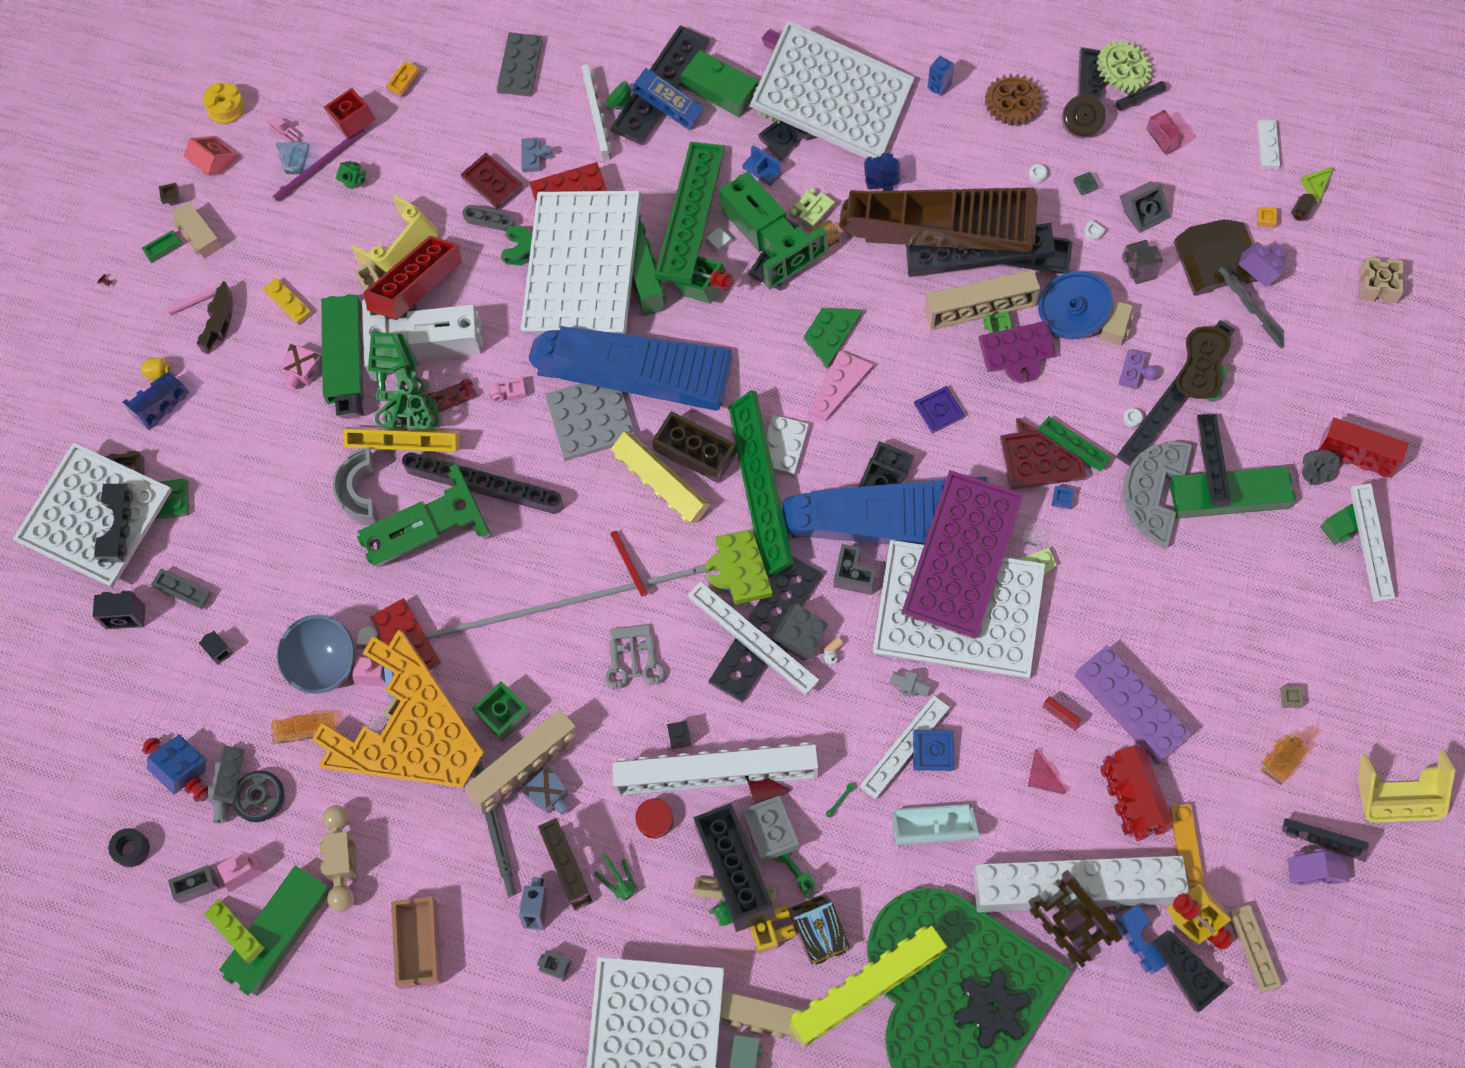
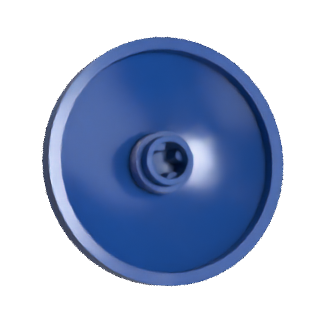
M1084 271L1069 272V274H1062L1053 279L1042 291L1038 302L1041 321H1048L1050 332L1064 339H1081L1093 335L1108 322L1113 310V297L1107 283L1099 276Z

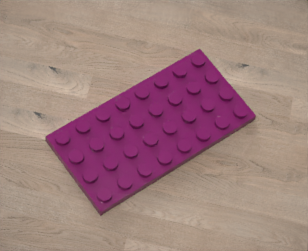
M949 470L901 615L976 640L1024 494Z

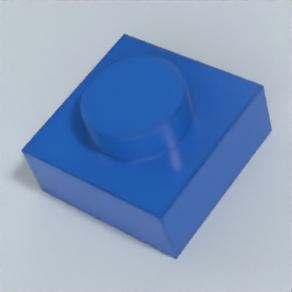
M1055 485L1051 506L1070 509L1074 489Z

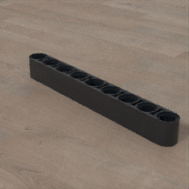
M413 452L406 453L402 457V464L408 474L455 486L449 475H443L445 472L451 471L449 467L455 465L454 463ZM416 462L414 465L408 466L409 463ZM458 465L463 476H468L466 482L471 492L551 514H557L563 509L561 495L556 491ZM428 467H433V469L426 471ZM481 481H486L484 485H478ZM504 486L502 490H496L497 487ZM516 491H522L521 494L514 495ZM536 495L540 496L537 500L532 499ZM551 501H558L555 505L550 504Z

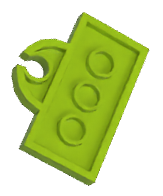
M749 529L716 536L715 543L718 553L708 559L705 573L718 570L720 574L707 575L709 583L721 589H730L734 605L772 597V590L753 530Z

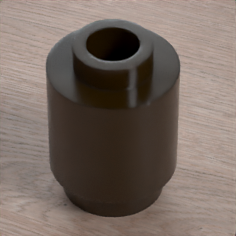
M1305 193L1298 198L1291 210L1294 219L1305 221L1309 218L1315 207L1316 200L1314 196Z

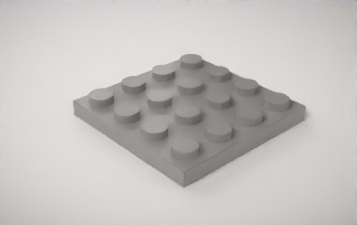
M580 383L545 393L564 461L612 448L623 432H631L635 435L622 391Z

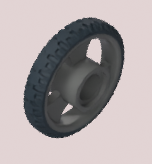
M258 770L248 773L239 779L232 803L233 808L246 821L258 823L269 820L279 812L283 805L285 797L283 785L270 772ZM253 780L254 785L247 789L246 798L240 799L243 787ZM267 780H270L275 785L277 791L276 798L272 799L270 793L264 788ZM262 792L261 798L254 800L255 795ZM251 805L258 809L267 807V812L259 815H252L246 811Z

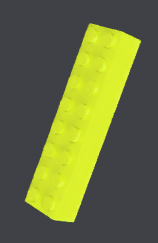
M925 926L915 932L913 939L909 940L906 938L897 945L898 947L895 951L888 950L882 954L878 960L879 962L876 964L873 961L862 968L861 974L857 976L854 973L845 979L844 985L840 988L838 985L831 988L824 999L821 1000L818 997L809 1004V1009L804 1012L801 1009L791 1016L789 1027L802 1048H806L943 955L947 947L933 926L928 929Z

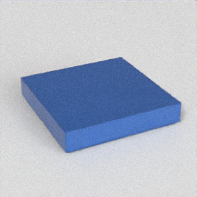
M913 730V771H954L953 730Z

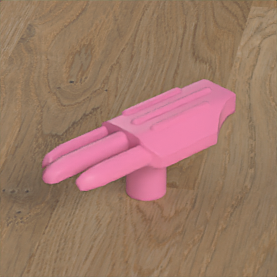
M273 117L268 121L270 129L279 136L284 137L289 142H293L291 139L298 142V139L289 131L299 137L298 133L290 128V125L283 119Z

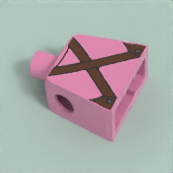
M290 343L281 367V371L287 378L284 385L292 390L295 389L298 382L309 385L322 368V355Z

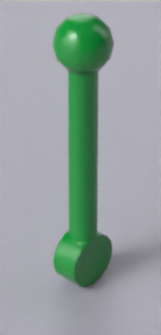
M847 784L846 791L834 806L826 811L827 817L831 818L834 815L833 812L848 793L854 791V784Z

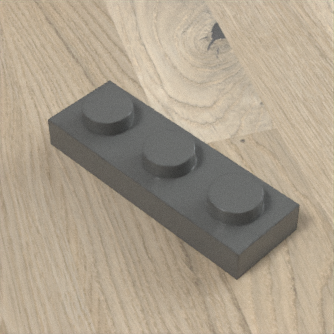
M162 568L151 583L154 588L201 610L212 594L209 590Z
M224 746L212 797L213 800L233 803L244 749Z

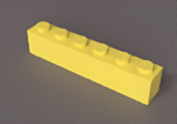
M623 432L612 446L611 450L615 453L614 456L619 461L625 462L628 465L627 468L632 473L638 474L641 477L640 480L645 485L651 486L654 489L653 492L658 497L664 498L671 509L677 510L685 522H698L711 506L633 433Z

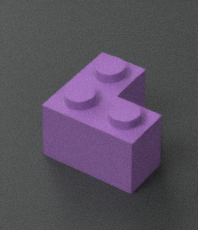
M1257 241L1242 253L1239 265L1266 287L1281 276L1288 253L1275 242L1269 247H1265Z
M1316 849L1312 854L1299 852L1295 854V857L1287 858L1290 883L1306 885L1321 882L1333 885L1350 882L1347 858L1338 855V852Z

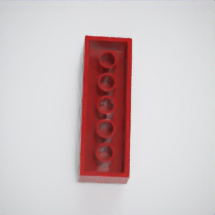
M434 236L427 237L363 292L367 310L398 320L462 263L459 245Z

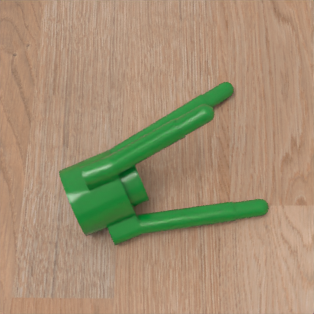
M604 854V859L619 882L616 885L617 889L599 872L595 871L594 874L615 894L617 899L621 898L625 901L637 893L635 890L637 886L632 879L626 860L623 859L622 863L628 881L621 878L607 854Z

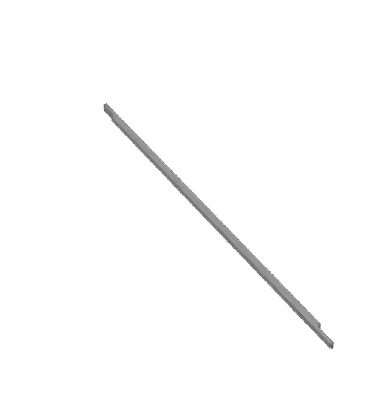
M706 564L695 566V570L689 569L643 580L642 582L646 587L705 572ZM635 583L425 633L427 639H432L637 589Z

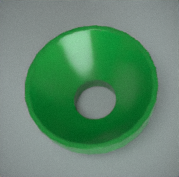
M627 81L621 82L609 95L605 102L608 108L622 109L632 97L631 87Z

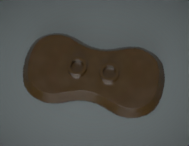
M1201 326L1193 329L1186 338L1187 360L1176 378V386L1180 393L1191 398L1207 399L1219 391L1221 387L1220 364L1231 346L1230 337L1225 331L1215 327Z

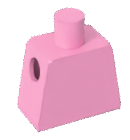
M356 657L353 670L354 685L386 687L385 674L383 675L384 667L371 658Z
M244 851L217 865L218 871L229 892L264 873L256 855Z

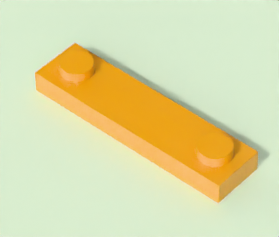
M1191 804L1171 805L1169 810L1173 820L1172 829L1177 856H1183L1188 888H1193L1199 883L1204 886Z

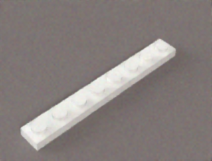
M699 582L687 595L688 599L802 694L807 696L819 683L818 678L702 582Z

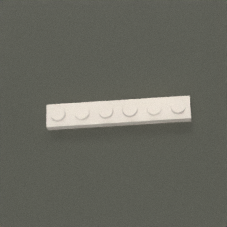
M588 64L581 65L602 160L607 161L610 160L609 153L612 151L610 142H606L605 139L608 138L607 129L602 127L605 121L603 113L599 114L601 109L600 99L595 97V95H598L597 86L592 84V81H595L593 70L589 71Z
M1370 483L1350 487L1373 602L1394 599L1395 595L1372 485Z
M933 695L862 782L860 788L876 800L913 755V730H933L950 707Z

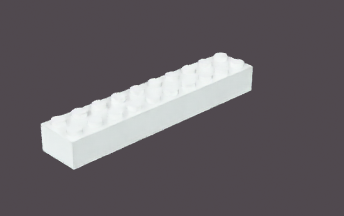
M801 743L799 746L791 747L789 744L780 745L779 748L762 746L758 748L759 750L741 748L737 752L720 750L714 754L704 751L692 756L688 753L678 754V757L661 755L657 757L658 759H649V757H639L635 761L618 759L617 762H612L614 789L617 796L748 785L745 776H749L750 781L764 780L765 777L775 782L817 779L816 745Z
M1183 856L977 864L973 870L977 912L1029 910L1031 906L1028 900L1031 898L1035 900V896L1039 894L1046 901L1060 890L1055 881L1061 880L1063 878L1061 874L1067 869L1099 907L1173 904L1174 899L1179 894L1189 892ZM1066 886L1070 895L1062 901L1067 905L1073 899H1076L1081 905L1082 902L1079 900V898L1068 886Z

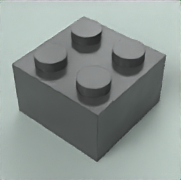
M796 603L788 608L771 640L800 659L805 660L812 656L829 624Z

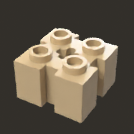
M1365 257L1359 268V280L1362 281L1359 286V300L1374 301L1377 297L1382 299L1381 302L1397 303L1403 294V280L1400 279L1403 274V260L1388 259L1384 263L1381 262V258Z

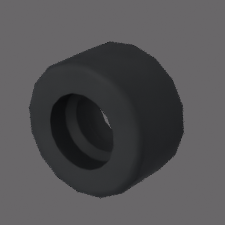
M124 828L116 832L110 839L108 846L111 858L124 867L140 865L147 858L150 849L149 841L145 835L133 828ZM128 841H135L134 851L129 855H124L122 852L124 845Z

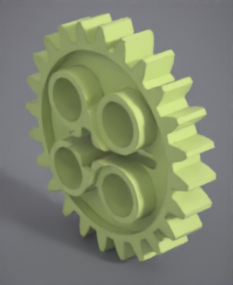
M1118 40L1117 43L1112 41L1111 44L1107 43L1097 57L1099 58L1097 64L1100 66L1097 70L1102 71L1100 76H1105L1104 82L1109 81V87L1114 85L1116 91L1118 88H1121L1122 93L1127 90L1128 94L1132 90L1137 92L1151 78L1150 73L1152 69L1149 68L1151 63L1146 62L1149 57L1143 56L1145 51L1140 52L1139 46L1134 48V43L1128 45L1127 40L1123 44L1121 40Z

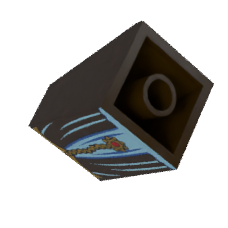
M825 893L787 909L811 964H821L828 957L833 955L840 956L850 948L834 904Z

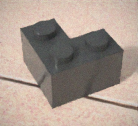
M842 544L833 587L872 595L876 569L858 565L861 547Z

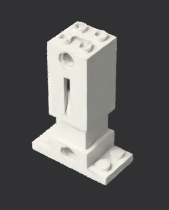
M362 300L364 364L372 382L378 381H376V372L368 371L371 333H403L418 361L481 354L480 347H483V337L480 334V331H482V321L479 318V312L475 311L473 305L408 311L407 317L394 320L368 311L365 300Z

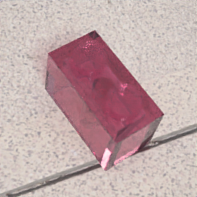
M1166 110L1150 116L1146 130L1163 153L1167 155L1179 149L1182 145L1184 134Z

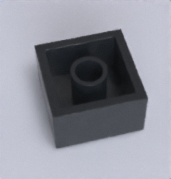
M121 591V593L115 594L102 592L99 595H94L92 617L106 630L144 627L146 605L131 591Z

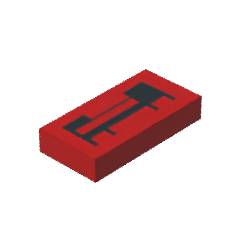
M1048 696L1042 706L1074 731L1082 721L1052 697Z

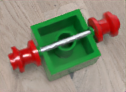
M698 256L692 283L675 281L682 296L708 304L713 302L721 289L727 291L734 283L732 274L726 271L723 263Z

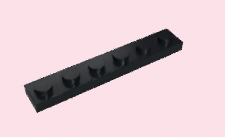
M1197 415L1196 421L1210 506H1230L1231 496L1217 415Z

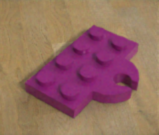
M1048 321L984 334L978 337L987 373L1004 369L1007 376L1017 383L1025 382V378L1021 375L1022 369L1028 372L1027 380L1030 382L1039 374L1041 360L1057 356Z

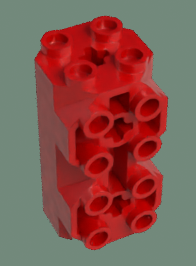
M1138 745L1118 750L1113 758L1110 755L1105 756L1103 765L1100 766L1102 776L1106 777L1109 784L1107 785L1109 795L1117 798L1118 803L1114 804V809L1117 816H1120L1122 819L1121 827L1124 835H1130L1131 838L1135 837L1136 841H1141L1148 838L1147 835L1155 833L1156 836L1166 833L1167 829L1171 828L1173 820L1144 745H1141L1139 748Z

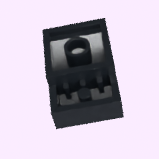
M879 441L858 487L904 483L915 456Z

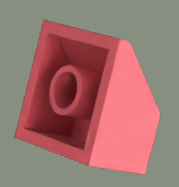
M206 136L189 138L183 157L189 160L192 165L202 170V173L211 176L224 171L239 154L217 137Z

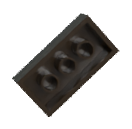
M670 411L652 440L654 451L717 483L720 482L737 454L736 443L673 411Z

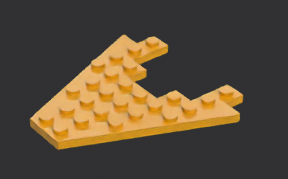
M398 630L390 645L372 636L362 654L395 673L385 692L400 700V703L381 735L368 726H363L355 742L327 724L321 723L312 738L313 742L327 750L318 767L465 788V785H467L483 758L485 751L404 632Z

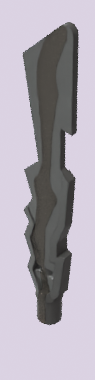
M1222 266L1218 271L1223 275L1225 282L1231 290L1239 296L1248 311L1259 318L1263 323L1261 326L1281 349L1284 348L1283 330L1260 309V303L1252 297L1251 291L1247 290L1245 284L1240 282L1238 277L1229 272L1225 266Z

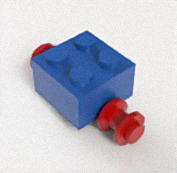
M180 734L163 746L159 745L160 740L157 737L147 739L142 749L145 755L150 754L147 756V770L173 795L184 788V792L187 794H194L193 800L195 802L205 801L208 798L209 785L202 786V779L199 776L206 772V758Z

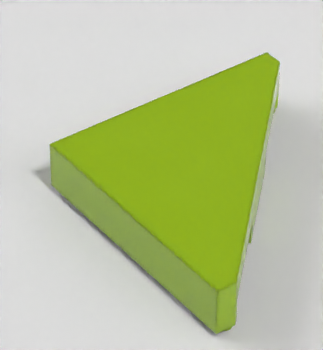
M1332 167L1303 176L1300 179L1307 194L1314 196L1316 200L1315 207L1318 206L1333 170Z

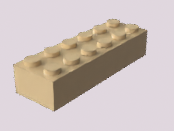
M1023 270L1012 275L1005 274L995 279L987 278L981 282H970L964 286H952L946 290H935L926 294L924 313L930 331L986 318L985 312L994 315L1006 311L1014 312L1035 307L1040 287L1034 270Z
M561 709L557 710L465 785L467 798L482 815L486 811L488 813L496 808L498 801L502 798L504 800L513 793L512 790L515 787L523 786L532 773L537 774L544 768L543 764L548 760L553 761L560 754V750L564 747L566 749L575 742L576 726Z

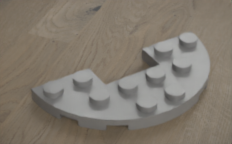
M1170 441L1168 443L1155 444L1145 449L1132 461L1123 481V501L1130 520L1145 538L1164 549L1169 545L1176 512L1158 505L1165 476H1181L1186 473L1192 445L1184 442Z

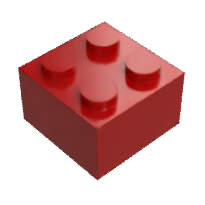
M350 88L324 106L331 121L347 139L376 120L367 103L353 88Z

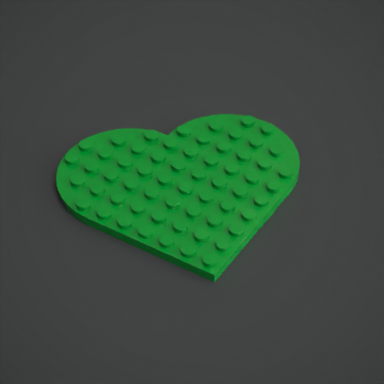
M919 888L910 890L892 899L882 908L871 927L867 944L868 964L872 961L874 964L879 962L880 956L888 950L895 951L898 947L897 945L904 939H913L915 932L924 926L927 929L933 926L947 948L943 955L884 994L895 1004L888 1019L885 1035L886 1053L891 1068H1011L1071 970L985 912H977L976 906L950 891ZM999 969L1004 971L1007 976L1005 982L1006 991L1013 995L1020 992L1027 993L1031 1002L1027 1008L1019 1009L1015 1013L1016 1022L1024 1029V1035L1020 1040H1013L1007 1033L998 1032L994 1036L993 1045L988 1049H983L977 1042L979 1036L978 1027L971 1023L964 1026L956 1024L954 1014L960 1009L967 1008L970 1003L967 994L961 990V982L965 978H971L979 986H987L990 983L992 972ZM991 1002L987 1004L988 1013L992 1015L997 1014L998 1006Z

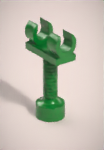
M792 852L776 857L778 862H784L797 878L798 887L801 891L803 890V894L807 899H811L809 894L806 893L809 892V888L813 889L815 894H817L814 880L809 876L808 872L803 874L791 859Z

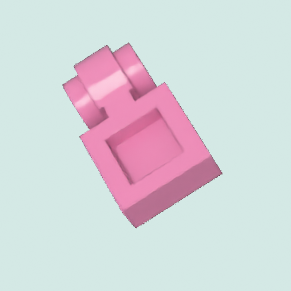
M522 377L504 380L505 386L502 387L501 384L497 383L491 385L489 389L490 398L495 402L502 401L505 394H507L508 400L526 397Z

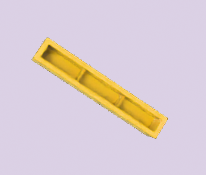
M349 426L344 428V448L369 447L370 449L457 452L460 450V431Z

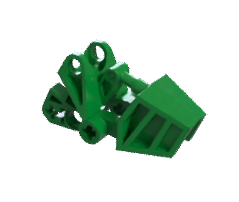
M371 333L368 371L376 372V381H378V391L375 394L376 399L379 401H389L375 414V422L381 427L393 428L395 426L403 427L407 419V428L409 429L436 428L440 425L441 416L433 398L430 395L423 394L429 389V383L425 378L417 376L415 367L420 364L403 333ZM386 373H395L398 391L386 390ZM423 397H425V398H427V399L429 400V405H428V406H427L426 401H425V399H424ZM381 413H384L383 421L385 424H382L379 421V415Z

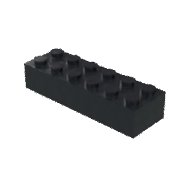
M732 804L694 816L695 829L735 931L739 932L774 919V906Z

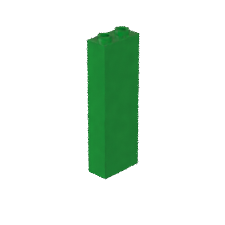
M353 294L321 298L323 398L327 404H334L335 397L355 395L361 397L362 401H364L360 299L358 295Z
M1287 466L1227 471L1231 496L1230 506H1210L1205 473L1172 476L1169 483L1173 509L1176 512L1175 519L1290 509L1296 500L1295 491L1291 488L1292 475L1288 473Z
M295 865L248 929L265 948L250 964L234 949L219 969L224 974L222 978L231 984L235 981L241 985L238 989L249 996L252 993L257 996L325 902L331 889Z

